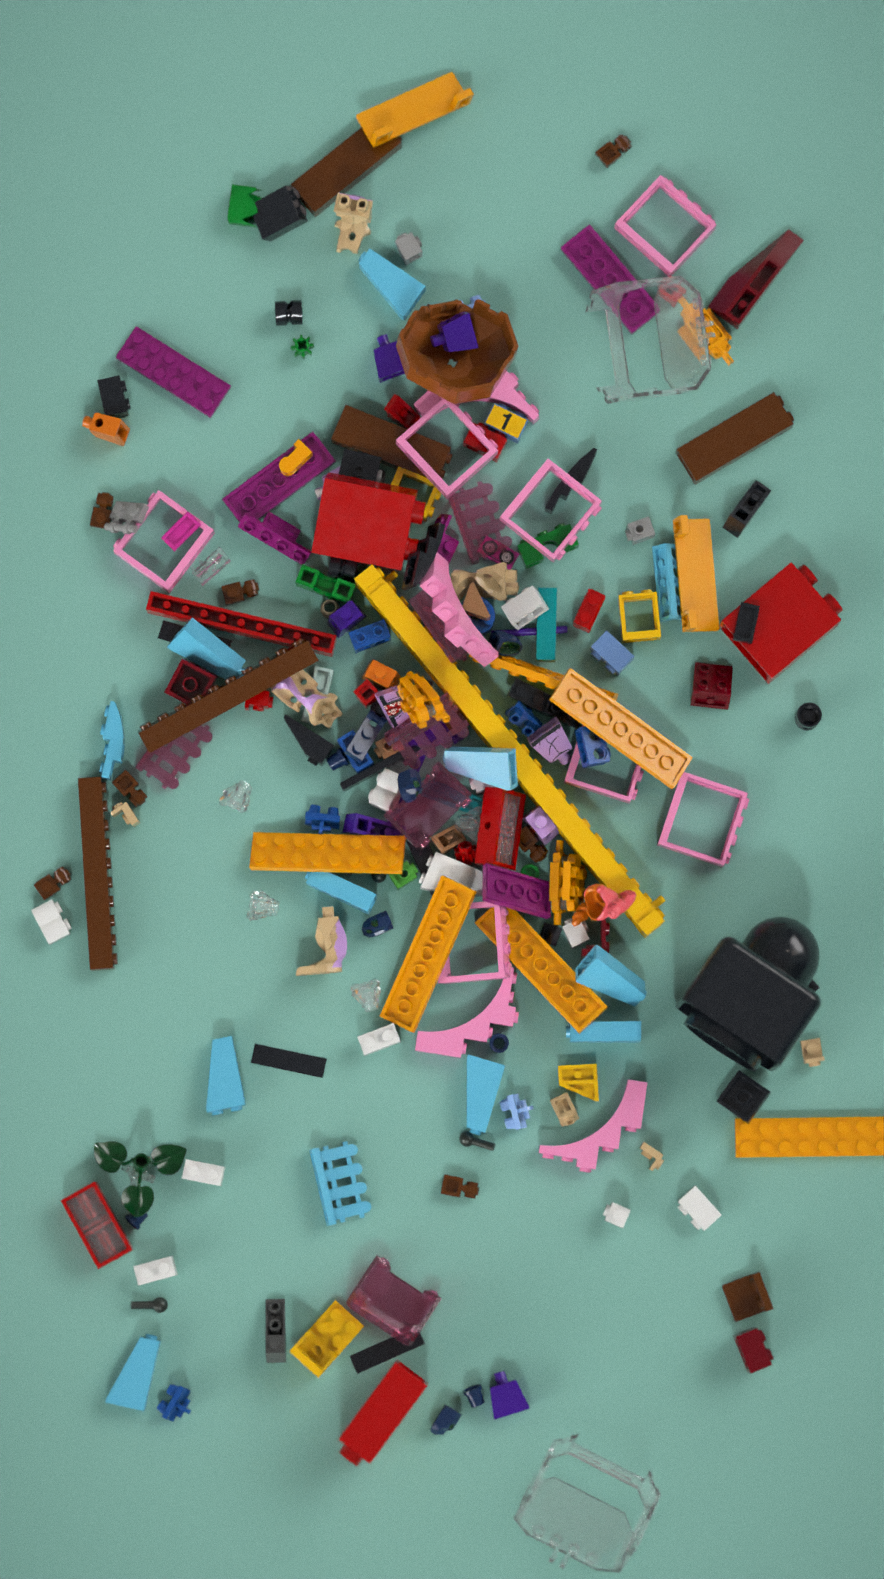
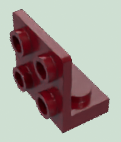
M695 662L690 706L728 710L731 698L733 667Z
M604 919L600 921V947L609 953V942H606V936L609 935L610 925ZM586 945L585 948H582L581 960L584 959L595 945Z

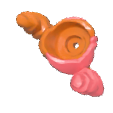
M602 884L591 885L585 890V902L577 907L576 912L572 916L573 921L571 923L576 927L581 922L587 920L588 917L594 921H601L608 917L616 919L630 908L635 901L636 893L632 890L616 893Z

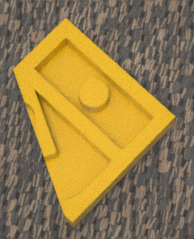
M597 1064L558 1066L559 1086L591 1100L599 1101Z

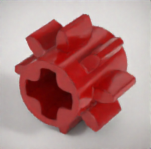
M469 841L460 842L458 848H454L456 860L466 865L474 862L476 845H472Z

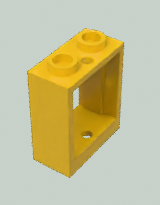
M398 466L391 485L400 486L405 476L433 488L423 517V521H427L428 517L431 518L435 511L433 504L435 500L439 501L441 492L428 478Z
M651 589L641 590V593L633 594V591L622 592V595L618 596L622 643L660 640L661 630L657 592H652ZM651 600L654 630L627 632L624 603Z

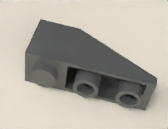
M265 1299V1354L267 1363H286L285 1299Z

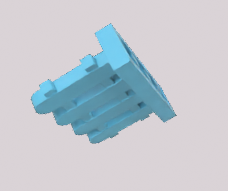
M347 1141L342 1142V1146L329 1149L328 1146H324L323 1151H320L319 1148L309 1150L326 1226L337 1224L336 1220L338 1219L340 1223L346 1222L345 1218L355 1215L363 1218L365 1217L364 1213L371 1210V1204L368 1201L361 1202L360 1194L366 1192L367 1186L363 1182L357 1183L355 1175L362 1172V1166L359 1163L352 1164L351 1156L357 1154L358 1148L354 1144L348 1145ZM346 1159L347 1165L333 1168V1160ZM326 1162L328 1170H324L323 1163ZM350 1177V1185L337 1187L336 1180ZM331 1181L332 1189L328 1188L327 1182ZM350 1196L355 1197L356 1203L342 1206L340 1199ZM335 1200L337 1208H333L332 1201Z

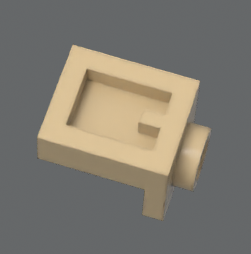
M120 802L112 807L113 811L110 813L113 817L124 812L122 817L127 825L131 824L135 827L140 824V821L127 802L124 804Z
M820 1038L800 1041L804 1064H809V1067L821 1065L820 1062L825 1059L822 1054Z
M567 1092L550 1100L562 1127L572 1125L579 1119Z
M643 1142L640 1146L641 1154L649 1160L652 1157L655 1159L649 1169L651 1171L654 1169L658 1170L664 1162L662 1159L663 1154Z

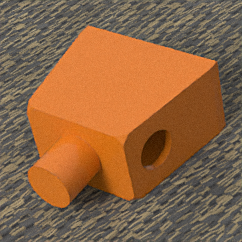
M97 412L94 413L93 418L85 416L82 422V426L89 428V431L95 437L121 446L125 445L130 428L122 419Z
M374 659L369 662L361 677L363 680L368 679L373 685L382 690L399 685V678H402L396 670Z

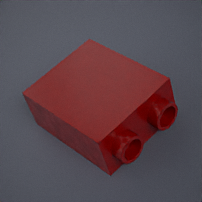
M328 472L324 480L311 553L402 570L405 560L408 561L409 554L415 553L417 550L419 539L409 538L412 523L422 525L426 502L416 501L418 494L416 489Z
M792 562L789 563L744 601V603L760 606L752 644L733 640L740 605L721 620L719 625L723 633L768 684L833 631L842 620L838 616L843 611L841 605L829 593L822 598L813 587L818 582L817 578L804 564L797 569Z
M397 1359L340 1435L338 1440L344 1445L339 1453L357 1467L363 1459L371 1463L424 1392L428 1382Z

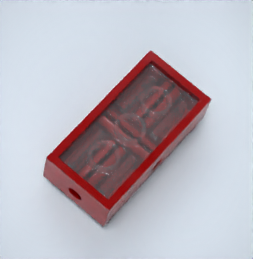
M485 787L474 863L480 865L487 863L508 870H516L525 794L497 787Z
M97 1181L60 1200L98 1269L107 1266L134 1250Z

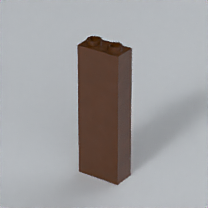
M361 127L290 185L297 189L300 201L316 217L336 201L338 192L343 194L348 192L402 148V138L398 136L373 148Z
M773 392L676 449V455L695 485L790 430L794 425V418L789 411L786 412L784 409L782 398L779 395L776 396Z
M345 405L331 438L333 444L348 450L381 457L382 464L395 469L399 466L426 477L396 445V439L408 429ZM414 433L406 441L443 479L446 473L443 470L445 464H449L453 456L450 453L451 447Z

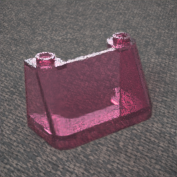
M439 761L432 767L431 776L427 774L426 778L421 782L422 787L413 802L406 803L403 800L395 806L396 810L390 808L384 814L385 820L416 849L420 847L424 849L430 843L429 838L461 807L464 809L472 801L470 799L472 793Z
M377 1255L346 1303L354 1312L396 1340L411 1346L442 1298L433 1290H424L421 1293L390 1272L391 1266L389 1261Z

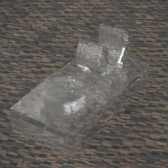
M219 547L204 562L199 560L198 562L201 565L196 569L192 566V574L204 586L231 560Z

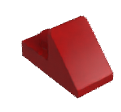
M396 394L393 395L384 408L388 413L387 417L405 429H409L421 417Z

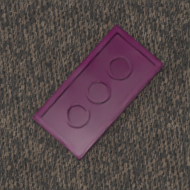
M487 863L483 865L482 901L544 919L551 917L549 881Z

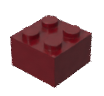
M182 658L164 693L188 704L195 695L208 693L207 689L214 685L218 676Z
M753 1327L733 1335L748 1373L751 1374L772 1365L771 1360L774 1358L770 1348H765L763 1342L766 1341L762 1330Z

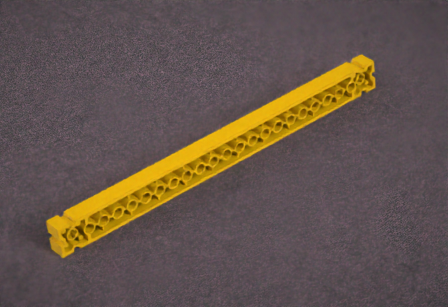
M369 566L354 578L359 591L367 598L373 608L385 620L386 624L454 707L460 711L488 748H516L518 785L536 806H540L556 825L559 835L573 852L580 856L582 863L600 884L614 890L616 893H621L625 890H632L636 893L635 901L624 914L644 938L648 937L665 921L663 919L665 915L658 908L665 902L664 897L660 895L652 902V899L646 892L642 894L639 890V883L634 878L630 879L628 877L626 867L621 862L618 864L615 861L614 857L616 856L609 847L605 849L602 845V838L597 833L593 834L590 830L591 825L585 818L581 819L578 816V809L573 803L569 804L566 801L567 796L560 788H555L552 777L548 773L544 774L541 771L542 765L536 758L532 760L529 756V749L524 744L520 745L518 743V736L512 729L508 730L505 727L506 722L500 714L495 715L492 704L487 699L483 700L481 698L479 688L475 684L472 686L463 669L459 671L455 659L451 655L447 656L445 654V647L439 640L435 641L433 639V633L427 625L422 626L421 618L415 611L411 612L409 610V604L403 596L399 598L396 592L397 589L391 583L398 577L396 571L393 570L384 577L385 574L379 567Z

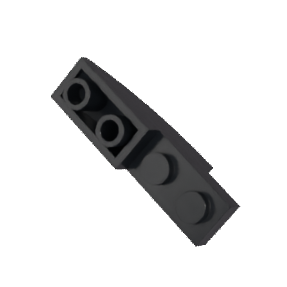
M518 678L514 679L507 696L520 701L524 706L530 707L532 710L551 719L557 717L559 722L575 729L578 728L580 722L549 700L552 695Z

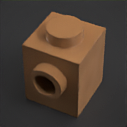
M393 732L375 742L376 748H374V751L379 759L383 758L384 760L403 750L404 747L396 732Z

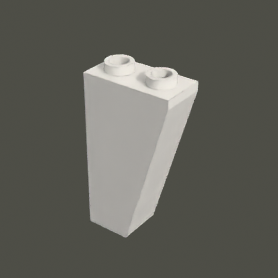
M435 852L434 856L430 855L426 866H429L427 873H422L418 882L422 884L420 889L435 891L441 875L477 891L475 897H482V871L438 852Z

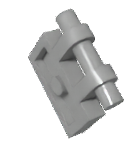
M116 501L109 516L113 522L105 523L104 529L111 533H136L138 531L136 523H143L149 507L145 503Z

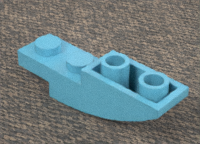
M114 701L110 702V706H106L104 716L107 717L106 724H102L100 735H103V740L109 741V744L105 745L104 755H106L105 763H101L99 774H102L101 777L109 781H111L115 762L123 763L125 748L123 722Z

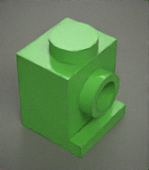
M408 861L403 863V870L408 872L406 877H402L400 874H388L397 890L417 879L416 874L418 870L413 862L411 864Z

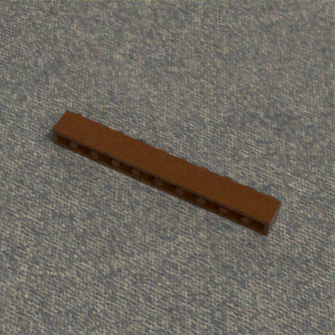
M300 638L294 641L292 647L279 649L275 652L276 655L274 657L261 659L258 661L259 665L254 668L249 666L243 669L241 675L228 677L221 686L216 684L207 689L208 693L204 695L197 694L192 697L190 703L186 705L181 703L173 708L175 711L169 714L165 712L156 717L157 721L153 723L148 721L141 725L138 734L148 752L151 753L319 661L308 640Z
M102 777L78 778L90 970H113L115 965H118L117 953H114L113 948L114 945H117L116 934L112 932V926H115V915H111V907H114V897L110 896V888H113L112 876L109 877V869H112L111 857H108L107 850H110L111 846L110 838H106V831H109V820L105 819V812H108V802L104 800V793H107L106 781H103Z

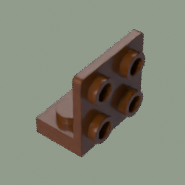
M755 1272L722 1285L735 1322L774 1309L760 1272Z

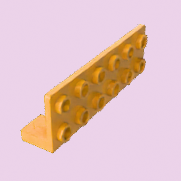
M450 72L358 113L356 119L374 148L469 105L474 93L471 88L464 90L454 73Z
M680 515L673 520L682 632L718 631L719 617L710 519H688V515Z

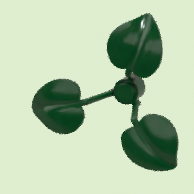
M108 1141L96 1142L94 1144L96 1162L106 1172L115 1173L120 1169V1165L126 1166L133 1163V1169L138 1173L137 1186L130 1185L123 1190L121 1201L124 1208L134 1217L145 1215L154 1202L152 1188L149 1186L141 1187L142 1173L147 1171L149 1164L157 1166L161 1174L173 1175L182 1167L187 1151L186 1148L178 1145H161L152 1151L151 1159L146 1154L139 1153L134 1158H131V1160L124 1162L127 1159V1150L121 1143Z

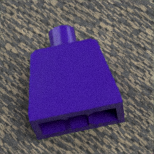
M465 311L437 325L439 334L430 336L433 347L443 345L444 351L447 352L478 348L470 314Z
M387 334L379 336L377 341L380 347L374 349L373 352L378 379L382 383L404 375L405 372L396 348L397 341L390 343Z
M350 600L329 616L327 624L339 639L367 618V615L356 601Z
M505 1370L494 1373L497 1385L490 1387L494 1420L530 1409L516 1379L508 1381Z

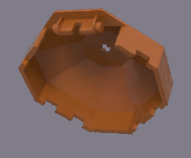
M454 299V301L427 304V306H422L419 311L415 310L408 319L404 329L399 333L396 343L406 378L453 404L490 398L514 361L519 347L508 315L502 311L497 313L490 309L491 305L480 299L475 300L473 308L463 304L461 300ZM463 311L470 314L478 348L447 352L444 351L443 345L432 346L430 336L439 334L437 327L439 323ZM450 359H452L453 362H457L455 364V367H452V365L447 364L449 363Z

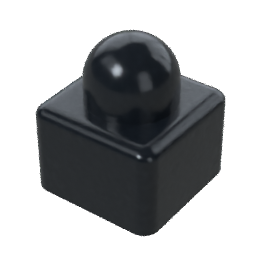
M773 917L763 920L750 930L742 943L732 937L721 939L675 1006L680 1012L688 1016L684 1022L685 1027L709 1046L751 1071L756 1072L760 1065L771 1072L782 1065L821 1006L819 995L807 987L816 974L819 965L820 952L817 940L803 923L788 917Z

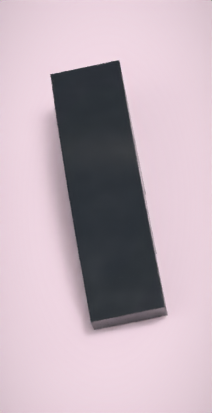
M596 448L590 450L568 472L581 485L597 454ZM561 481L548 501L545 512L552 515L559 498L567 500L572 488Z
M439 522L428 526L426 538L418 541L415 553L409 554L402 590L405 591L416 587L427 573L440 546L446 525Z

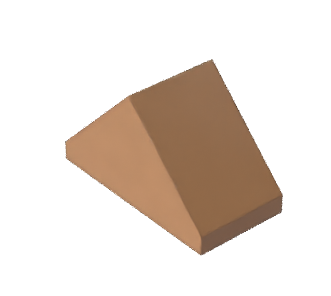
M473 582L469 585L462 607L467 615L488 621L490 620V614Z
M457 824L431 837V841L439 853L443 855L457 847L460 842L467 840Z

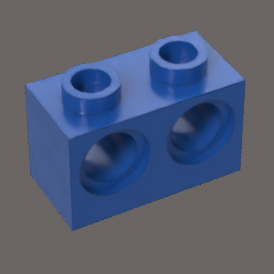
M384 619L348 632L355 653L391 641V636Z
M585 726L575 730L582 768L608 763L611 751L607 747L606 741L593 733L595 740H592L590 732H593ZM594 751L598 753L599 759L595 758Z
M354 730L337 739L343 752H345L354 737ZM368 753L361 763L345 754L357 774L374 765Z

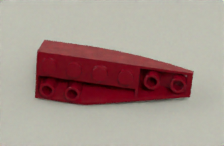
M788 229L729 277L707 308H710L713 313L738 330L804 240Z

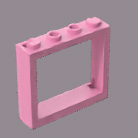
M660 175L615 223L614 229L669 277L713 233L717 224L711 215H706L701 211L702 208L696 202L692 203L684 191L681 189L677 190L671 180ZM660 188L706 228L674 264H671L627 224Z
M442 399L396 439V445L441 494L448 499L498 455V446L492 439L488 440L484 436L485 431L479 425L475 426L471 422L473 419L466 411L462 412L458 408L460 406L459 403L453 404ZM446 405L488 449V452L450 486L443 481L406 441Z
M548 458L500 516V521L554 563L556 559L560 560L565 555L566 551L564 549L568 544L570 546L574 544L578 538L576 536L580 530L584 531L588 527L590 517L592 515L596 516L600 512L602 500ZM549 472H552L592 504L553 553L510 520Z
M158 490L147 501L149 508L143 522L160 500L182 516L187 510ZM191 514L201 524L199 528L203 532L166 581L123 551L135 533L125 534L122 539L119 538L113 546V551L118 557L170 594L215 532L211 527ZM136 523V526L139 529L142 524Z
M576 742L564 780L565 784L629 804L631 799L635 800L638 792L635 786L637 781L641 782L644 773L637 764L627 795L573 779L580 759Z
M684 772L678 781L657 846L723 867L725 863H729L732 853L729 852L731 845L734 846L738 835L735 834L737 827H741L744 818L741 816L743 809H747L750 800L746 798L748 793ZM686 782L739 799L720 859L667 842Z
M485 901L473 902L470 909L494 907L499 972L451 976L449 955L438 979L439 984L510 978L512 964L509 962V954L511 953V946L507 938L510 929L508 923H506V916L508 915L506 907Z

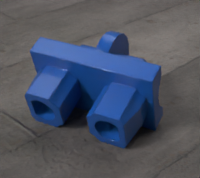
M517 701L504 713L512 724H515L522 730L526 737L533 734L543 724L531 713L532 709L530 707L526 708L520 701Z
M311 804L309 811H306L305 825L312 826V830L319 831L318 834H323V831L331 832V829H339L340 816L338 808L329 807L328 813L322 814L320 813L321 806Z
M170 1384L166 1393L172 1396L171 1401L168 1403L162 1400L157 1406V1409L163 1414L162 1417L173 1422L176 1416L181 1418L184 1412L190 1414L192 1410L187 1407L190 1403L187 1397L191 1391L180 1385Z

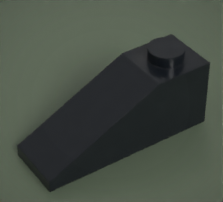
M755 480L729 515L722 528L738 538L772 490Z
M285 714L283 717L284 721L305 756L308 757L307 761L314 766L318 764L323 766L334 749V745Z

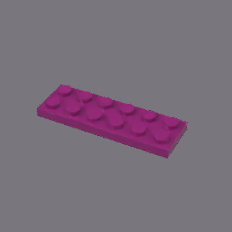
M590 224L560 247L564 255L631 334H634L661 312L660 307Z
M137 326L116 355L117 360L209 418H212L231 389V385Z
M313 431L301 440L312 451L313 456L293 475H283L279 468V462L295 450L294 446L222 499L239 523L245 513L260 520L268 511H272L336 463V460Z

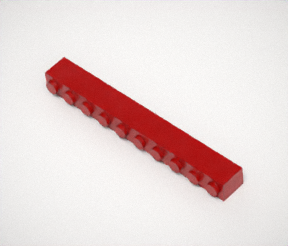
M150 591L146 611L149 614L182 622H188L193 617L204 627L287 647H292V643L300 638L303 640L307 639L314 653L333 657L337 642V636L153 591Z

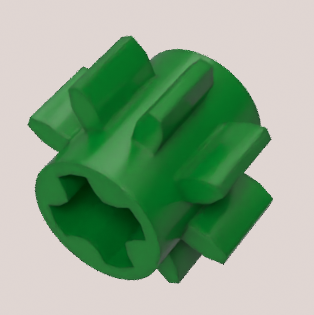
M301 334L299 339L293 338L295 345L291 346V350H296L295 357L300 355L305 359L307 354L312 356L310 349L314 348V344H309L310 337L305 339ZM304 344L306 345V349L301 348V349L299 350V345H301V346H303Z

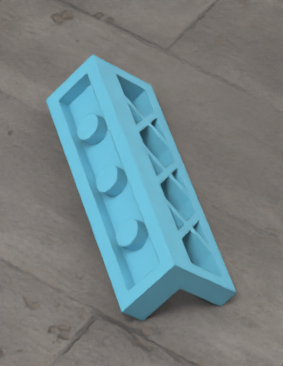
M671 543L652 547L660 622L674 619L681 620V615L677 614L680 598L675 593V587L677 586L679 589L678 576L676 577L673 572L674 567L677 570V563L671 549H675V544Z

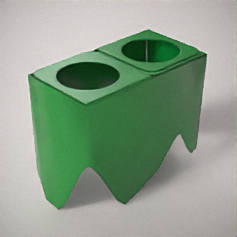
M232 184L227 216L228 223L231 225L257 227L250 224L248 220L253 219V215L257 213L255 202L262 199L252 193L262 190L256 187Z

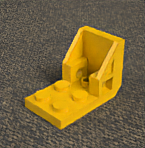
M335 1300L289 1352L319 1378L361 1331L364 1325Z

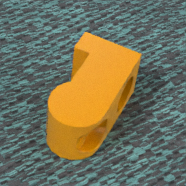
M300 439L293 444L295 450L279 462L280 471L285 476L293 475L313 456L312 451Z

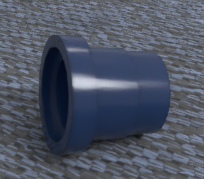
M338 748L336 753L326 759L333 771L350 764L341 748Z
M495 1034L490 1039V1048L496 1053H502L507 1050L509 1040L504 1034ZM495 1039H503L505 1046L502 1049L495 1048L493 1044Z
M130 1213L129 1215L126 1214L124 1218L136 1230H139L140 1225L148 1217V1214L134 1217Z
M481 1384L473 1385L463 1390V1394L467 1396L472 1408L485 1403L481 1392Z

